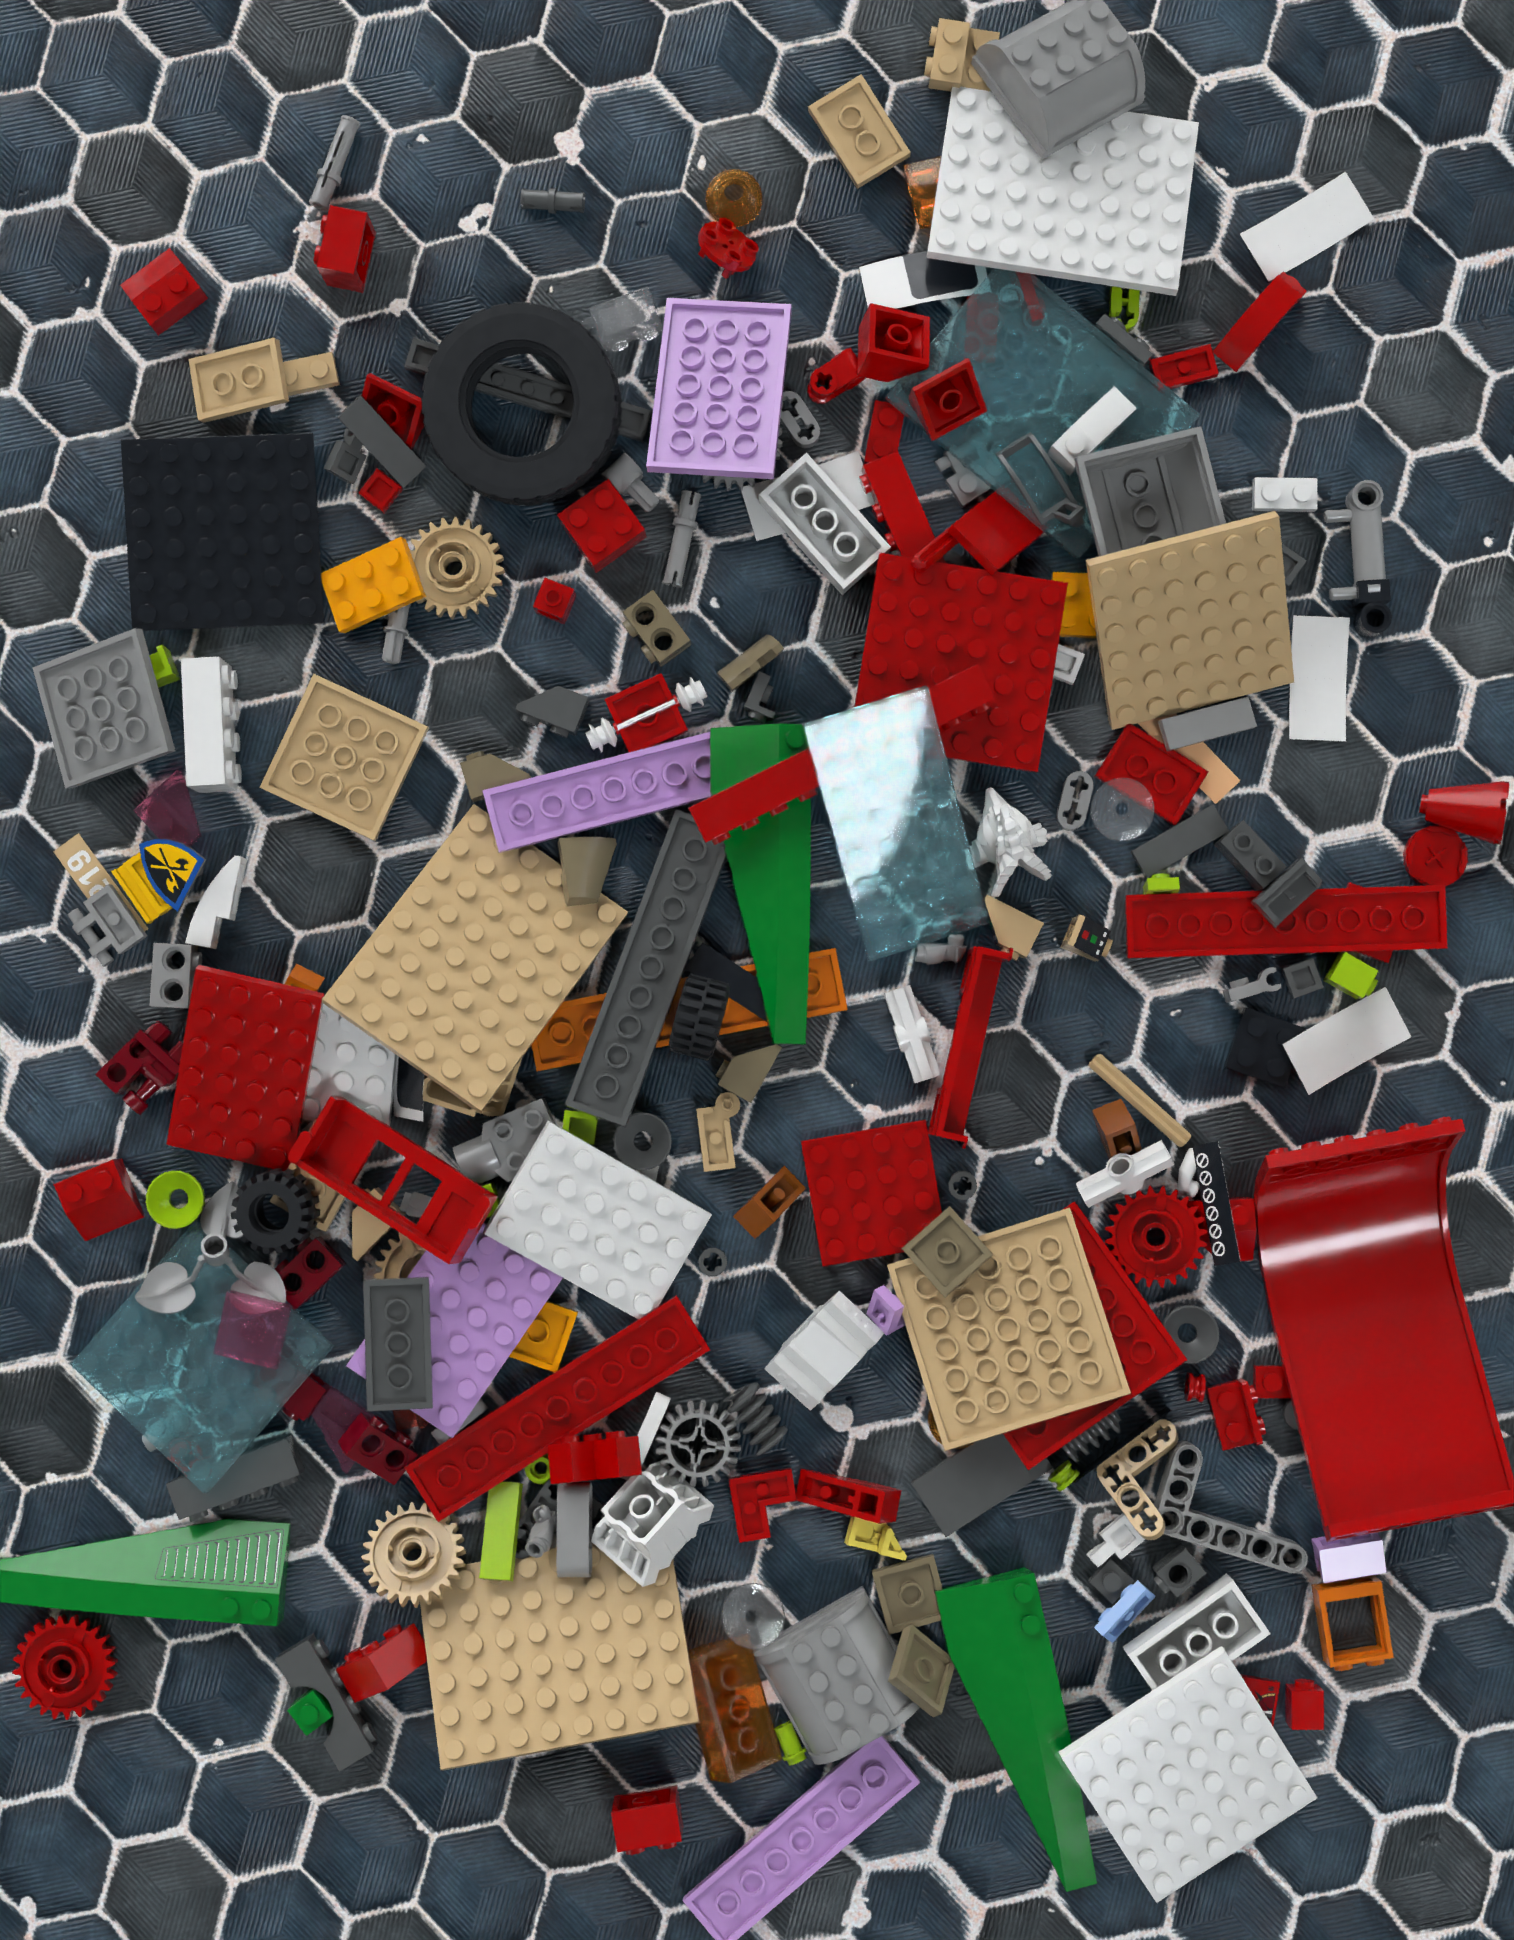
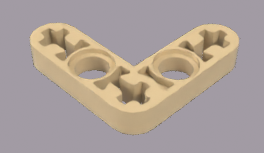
M1165 1419L1158 1420L1097 1467V1476L1102 1485L1138 1534L1146 1540L1160 1538L1165 1531V1521L1134 1477L1177 1445L1179 1440L1178 1432L1175 1426ZM1160 1429L1164 1432L1171 1430L1168 1433L1170 1439L1167 1442L1160 1439L1153 1444L1157 1449L1155 1452H1152L1148 1443L1144 1441L1149 1437L1151 1443L1159 1437L1157 1431ZM1136 1446L1146 1449V1457L1141 1462H1133L1129 1459L1130 1450ZM1111 1466L1113 1469L1120 1468L1116 1473L1123 1482V1485L1119 1488L1111 1477L1104 1478L1107 1476V1467ZM1129 1490L1137 1491L1140 1496L1139 1502L1133 1507L1125 1506L1122 1503L1124 1493ZM1144 1510L1150 1520L1157 1518L1158 1520L1155 1522L1156 1529L1152 1532L1149 1528L1142 1530L1145 1523L1137 1513Z

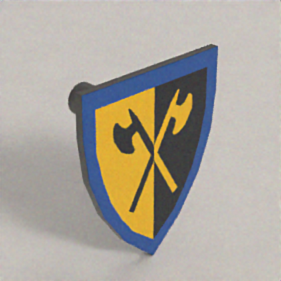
M153 839L140 843L141 860L148 880L157 894L179 912L197 876L203 874V865L206 859L184 843L171 839Z

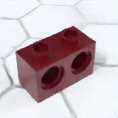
M321 1236L316 1237L314 1240L310 1237L305 1239L295 1249L299 1254L292 1261L289 1262L285 1259L275 1268L284 1283L286 1301L295 1310L302 1307L347 1264ZM315 1250L320 1251L325 1257V1263L321 1268L314 1267L310 1261V1256ZM290 1273H296L301 1277L302 1284L298 1290L291 1289L287 1283Z
M361 1411L338 1440V1444L347 1457L395 1485L406 1471L404 1467L412 1463L418 1456L411 1445L413 1440L399 1429L396 1433L390 1430L388 1423L381 1417L374 1414L371 1418ZM373 1435L368 1441L362 1442L365 1437ZM397 1450L392 1456L387 1457L391 1451Z

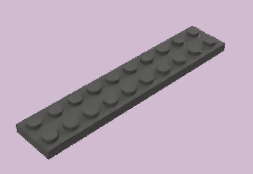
M675 810L565 1106L625 1128L726 860L724 841L716 845L713 844L712 840L705 843L691 814Z

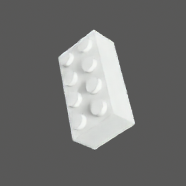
M805 453L759 494V503L841 595L877 565L879 553L889 554L891 546L808 453Z
M221 657L181 658L186 786L199 793L237 791V783L242 781V771L240 764H236V752L240 751L239 733H235L234 720L239 719L238 703L233 701V689H237L238 686L236 670H232V666Z
M1226 1573L1128 1642L1123 1648L1153 1691L1220 1646L1224 1648L1231 1661H1233L1270 1635V1632L1236 1583Z

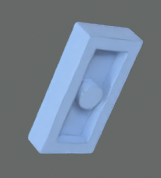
M1137 1580L1122 1591L1121 1599L1113 1607L1106 1609L1100 1615L1099 1622L1094 1628L1113 1643L1156 1596Z

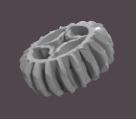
M702 1399L700 1401V1409H694L693 1400H688V1411L685 1412L683 1407L678 1404L675 1408L679 1416L676 1417L671 1412L666 1413L665 1417L671 1424L668 1425L661 1422L658 1427L661 1431L666 1432V1435L658 1434L655 1437V1441L665 1443V1445L657 1447L655 1451L656 1454L667 1455L660 1460L662 1467L669 1463L672 1464L667 1472L668 1476H673L678 1470L681 1472L678 1483L682 1484L687 1475L691 1477L690 1486L695 1487L697 1477H702V1484L706 1487L709 1485V1475H712L715 1482H719L721 1480L718 1473L719 1469L727 1475L731 1472L726 1461L736 1464L738 1458L730 1454V1451H741V1445L731 1443V1441L739 1439L741 1435L740 1432L730 1433L729 1430L734 1428L736 1423L735 1420H730L727 1423L724 1422L729 1415L727 1410L722 1411L719 1416L715 1414L718 1409L717 1403H713L710 1411L705 1410L706 1400ZM696 1418L695 1429L691 1433L681 1434L680 1436L673 1435L675 1429L681 1423L688 1419ZM706 1419L718 1426L725 1441H718L717 1438L707 1435L705 1431ZM698 1428H701L702 1442L706 1440L707 1445L701 1446L698 1458H695L696 1450L693 1449L694 1445L690 1446L689 1441L695 1440ZM672 1445H677L679 1448L686 1449L690 1453V1467L683 1464L676 1457ZM716 1450L723 1451L715 1463L700 1468L701 1458L704 1454L716 1452Z

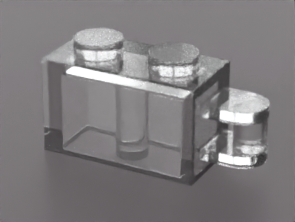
M648 286L590 307L589 310L592 317L579 322L587 330L595 327L597 334L593 336L597 342L601 343L606 351L611 349L612 352L625 349L629 346V342L637 339L641 341L653 339L658 335L659 331L663 330V324L653 294Z

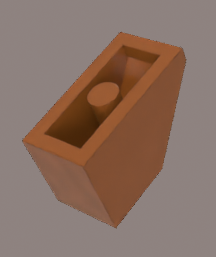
M1122 1099L1092 1110L1097 1131L1109 1159L1119 1153L1132 1155L1142 1150L1135 1122Z
M783 1166L733 1217L756 1239L780 1217L806 1188Z

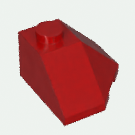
M1229 1198L1240 1261H1253L1257 1231L1254 1198ZM1202 1200L1188 1201V1207L1198 1205L1194 1216L1205 1218ZM1206 1218L1199 1224L1200 1228L1207 1229ZM1209 1234L1201 1235L1200 1239L1208 1243L1204 1248L1212 1255Z

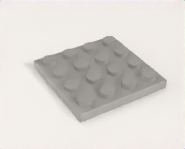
M134 628L33 667L65 788H75L175 752L142 629Z

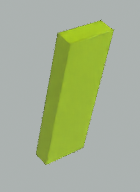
M501 1482L488 1490L480 1579L513 1581L523 1484L520 1482Z

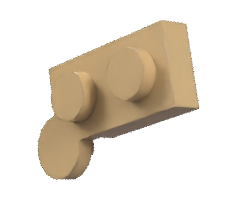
M725 1092L718 1096L714 1107L696 1109L704 1172L736 1168L729 1117L738 1113L740 1100L731 1092Z

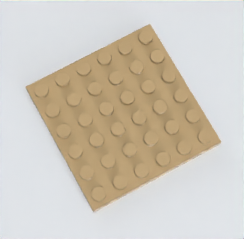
M1276 511L1086 560L1108 721L1112 730L1125 727L1127 724L1133 725L1294 683L1280 520Z
M1070 1208L977 1236L993 1256L946 1298L910 1258L887 1265L896 1296L904 1305L902 1316L944 1451L1131 1394Z

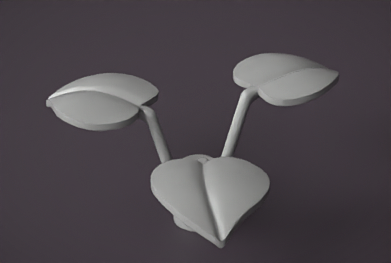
M232 1181L219 1189L209 1199L201 1213V1227L207 1236L201 1242L202 1255L198 1256V1262L191 1276L188 1277L186 1269L178 1263L165 1262L159 1264L148 1273L140 1290L135 1295L136 1301L141 1306L161 1314H175L187 1309L196 1297L195 1290L190 1283L196 1280L205 1262L215 1267L226 1264L234 1275L239 1278L230 1290L232 1302L239 1311L249 1315H260L280 1310L285 1306V1286L280 1275L273 1267L263 1262H253L247 1266L244 1274H242L229 1257L230 1252L226 1236L233 1239L243 1236L241 1230L236 1232L233 1227L238 1224L237 1219H231V1212L236 1210V1207L231 1206L232 1201L239 1196L236 1193L239 1189L236 1183Z

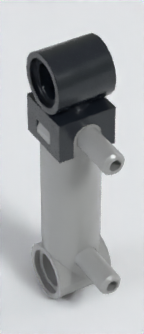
M1373 480L1361 481L1349 491L1345 500L1347 509L1326 510L1324 512V521L1326 523L1350 522L1354 585L1351 587L1331 588L1329 590V598L1331 601L1352 600V608H1362L1354 617V628L1364 638L1377 637L1389 628L1392 622L1391 611L1386 606L1391 601L1390 579H1386L1381 503L1384 494L1380 485ZM1358 493H1366L1370 497V505H1363L1358 499ZM1368 613L1378 617V627H1372L1367 623L1366 616Z

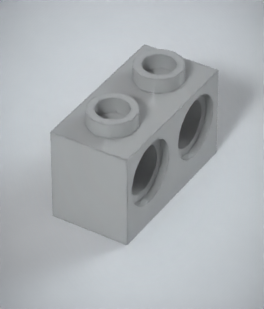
M153 943L149 1006L189 1009L195 969L198 965H202V953L198 952V946ZM177 952H181L185 957V963L179 969H175L171 962L173 955ZM178 983L183 989V994L179 1000L174 1001L170 997L169 992L170 988Z

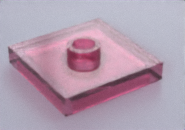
M233 1290L227 1291L213 1354L276 1370L279 1367L292 1305Z

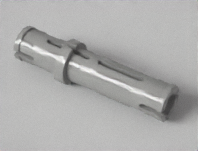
M342 115L340 118L341 121L323 168L318 169L316 174L318 181L309 200L310 205L323 211L328 210L336 186L341 184L342 178L340 175L357 130L360 127L359 121L347 115Z
M687 490L681 492L682 496L678 515L673 519L672 525L675 526L665 576L662 581L665 585L669 586L672 584V587L682 588L683 585L682 581L693 530H697L698 523L695 520L702 496L696 492L691 496L692 491Z

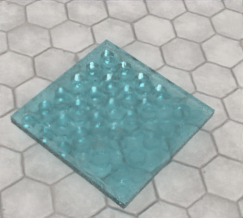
M196 1219L156 1266L165 1262L178 1263L186 1269L188 1277L191 1276L198 1262V1256L202 1255L201 1242L207 1236L202 1230L200 1220ZM228 1247L229 1257L238 1270L244 1274L248 1264ZM206 1262L203 1264L196 1280L190 1283L195 1290L196 1297L187 1309L175 1314H161L144 1308L135 1299V1295L144 1282L143 1280L70 1364L203 1493H208L334 1347L321 1332L287 1301L282 1309L260 1315H249L239 1311L234 1306L230 1296L231 1287L239 1278L234 1275L226 1264L215 1267Z

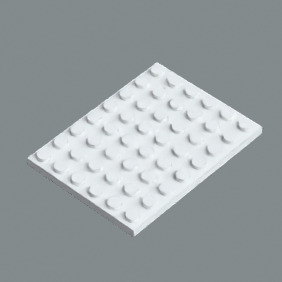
M952 87L926 258L1176 296L1179 287L1199 122L1126 112L1048 157L1041 159L991 91Z

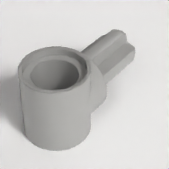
M623 453L601 474L604 480L609 478L620 495L628 493L645 512L653 510L659 503V498L641 481L643 478L642 470L626 453Z

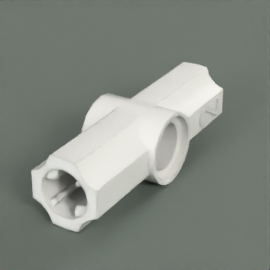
M908 985L884 993L894 1022L893 1030L901 1052L905 1054L914 1083L939 1076V1067L930 1045L932 1043L931 1036L924 1017L920 1015L911 986Z
M1160 1140L1132 1155L1126 1153L1114 1155L1107 1162L1105 1169L1077 1182L1076 1185L1085 1204L1089 1208L1119 1192L1123 1194L1137 1192L1143 1186L1145 1179L1173 1166L1174 1162L1165 1144Z

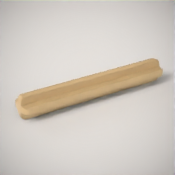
M1097 1054L1089 1062V1067L1177 1146L1182 1147L1190 1140L1191 1134L1108 1059L1102 1054Z

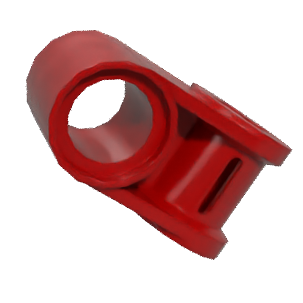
M851 348L843 350L829 362L812 372L807 386V394L813 402L817 404L828 403L866 379L865 377L857 376L858 358ZM819 382L821 385L827 384V390L823 386L818 388L817 383Z

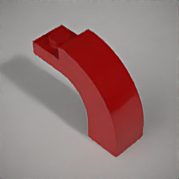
M1283 271L1275 277L1213 350V353L1237 372L1307 291L1301 287L1297 279Z

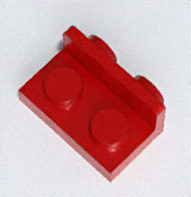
M1240 1378L1205 1387L1221 1450L1225 1451L1253 1443L1256 1445L1263 1444L1262 1435L1266 1434V1429L1262 1417L1257 1416L1254 1404L1258 1403V1398L1253 1384L1249 1385L1248 1381Z

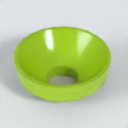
M173 1170L157 1176L148 1187L146 1193V1206L150 1216L155 1222L167 1228L178 1229L192 1224L200 1216L205 1205V1193L201 1183L194 1176L184 1171ZM177 1189L184 1190L188 1195V1203L183 1208H176L171 1203V1194Z

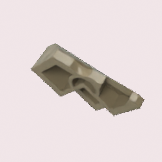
M766 634L720 669L717 675L732 693L753 677L759 669L782 653L784 648L778 640Z
M606 837L559 838L558 849L563 872L561 880L566 906L598 902L617 845L616 839Z

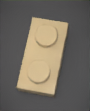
M332 352L283 362L288 396L340 385L335 358Z

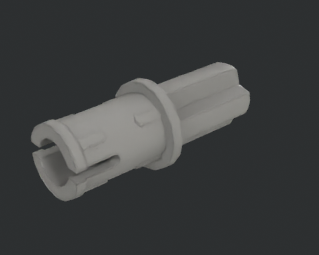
M411 604L389 613L387 626L383 628L386 636L382 660L386 663L397 664L401 661L404 637L408 636L409 633L406 630Z

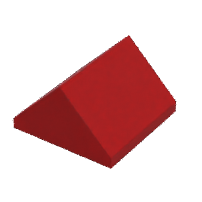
M968 358L911 388L908 398L932 441L987 412L971 361Z
M368 373L361 396L412 450L424 427L422 398Z

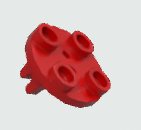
M720 218L718 222L705 223L698 233V243L701 247L698 255L702 258H705L707 255L714 263L725 268L721 274L725 279L735 272L749 270L756 260V253L759 250L757 243L737 230L735 224L730 219Z

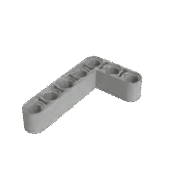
M1188 1441L1177 1442V1445L1169 1451L1154 1506L1161 1516L1167 1511L1175 1513L1174 1522L1171 1525L1165 1526L1163 1534L1288 1573L1301 1572L1307 1565L1308 1556L1306 1551L1295 1541L1189 1508L1202 1467L1203 1456L1201 1451ZM1191 1449L1193 1451L1192 1461L1186 1465L1180 1464V1453L1183 1450ZM1176 1480H1182L1184 1482L1182 1493L1171 1495L1169 1491L1171 1483ZM1157 1518L1152 1520L1154 1525L1155 1522L1158 1520ZM1199 1520L1205 1521L1206 1527L1204 1532L1200 1535H1193L1191 1533L1193 1523ZM1228 1530H1235V1541L1229 1545L1223 1544V1534ZM1260 1539L1266 1540L1267 1546L1265 1551L1260 1554H1254L1252 1550L1254 1543ZM1289 1549H1296L1297 1557L1295 1561L1284 1563L1283 1556L1285 1552Z

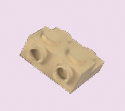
M939 18L938 27L932 26L929 40V46L935 48L933 57H927L924 76L930 77L928 88L950 92L952 87L991 91L974 69L971 61L980 46L991 40H999L1000 32L970 28V23Z

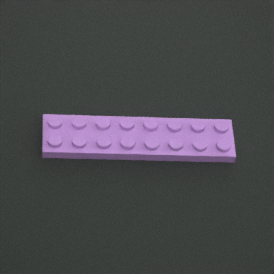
M710 732L482 790L498 852L510 851L711 797Z
M882 1735L849 1754L683 1897V1902L715 1940L739 1939L920 1783V1779Z

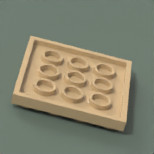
M313 674L260 788L376 842L429 727Z

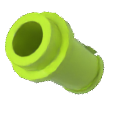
M791 1721L780 1724L773 1729L784 1752L783 1761H787L788 1765L791 1766L806 1759L805 1752L807 1750L801 1746Z

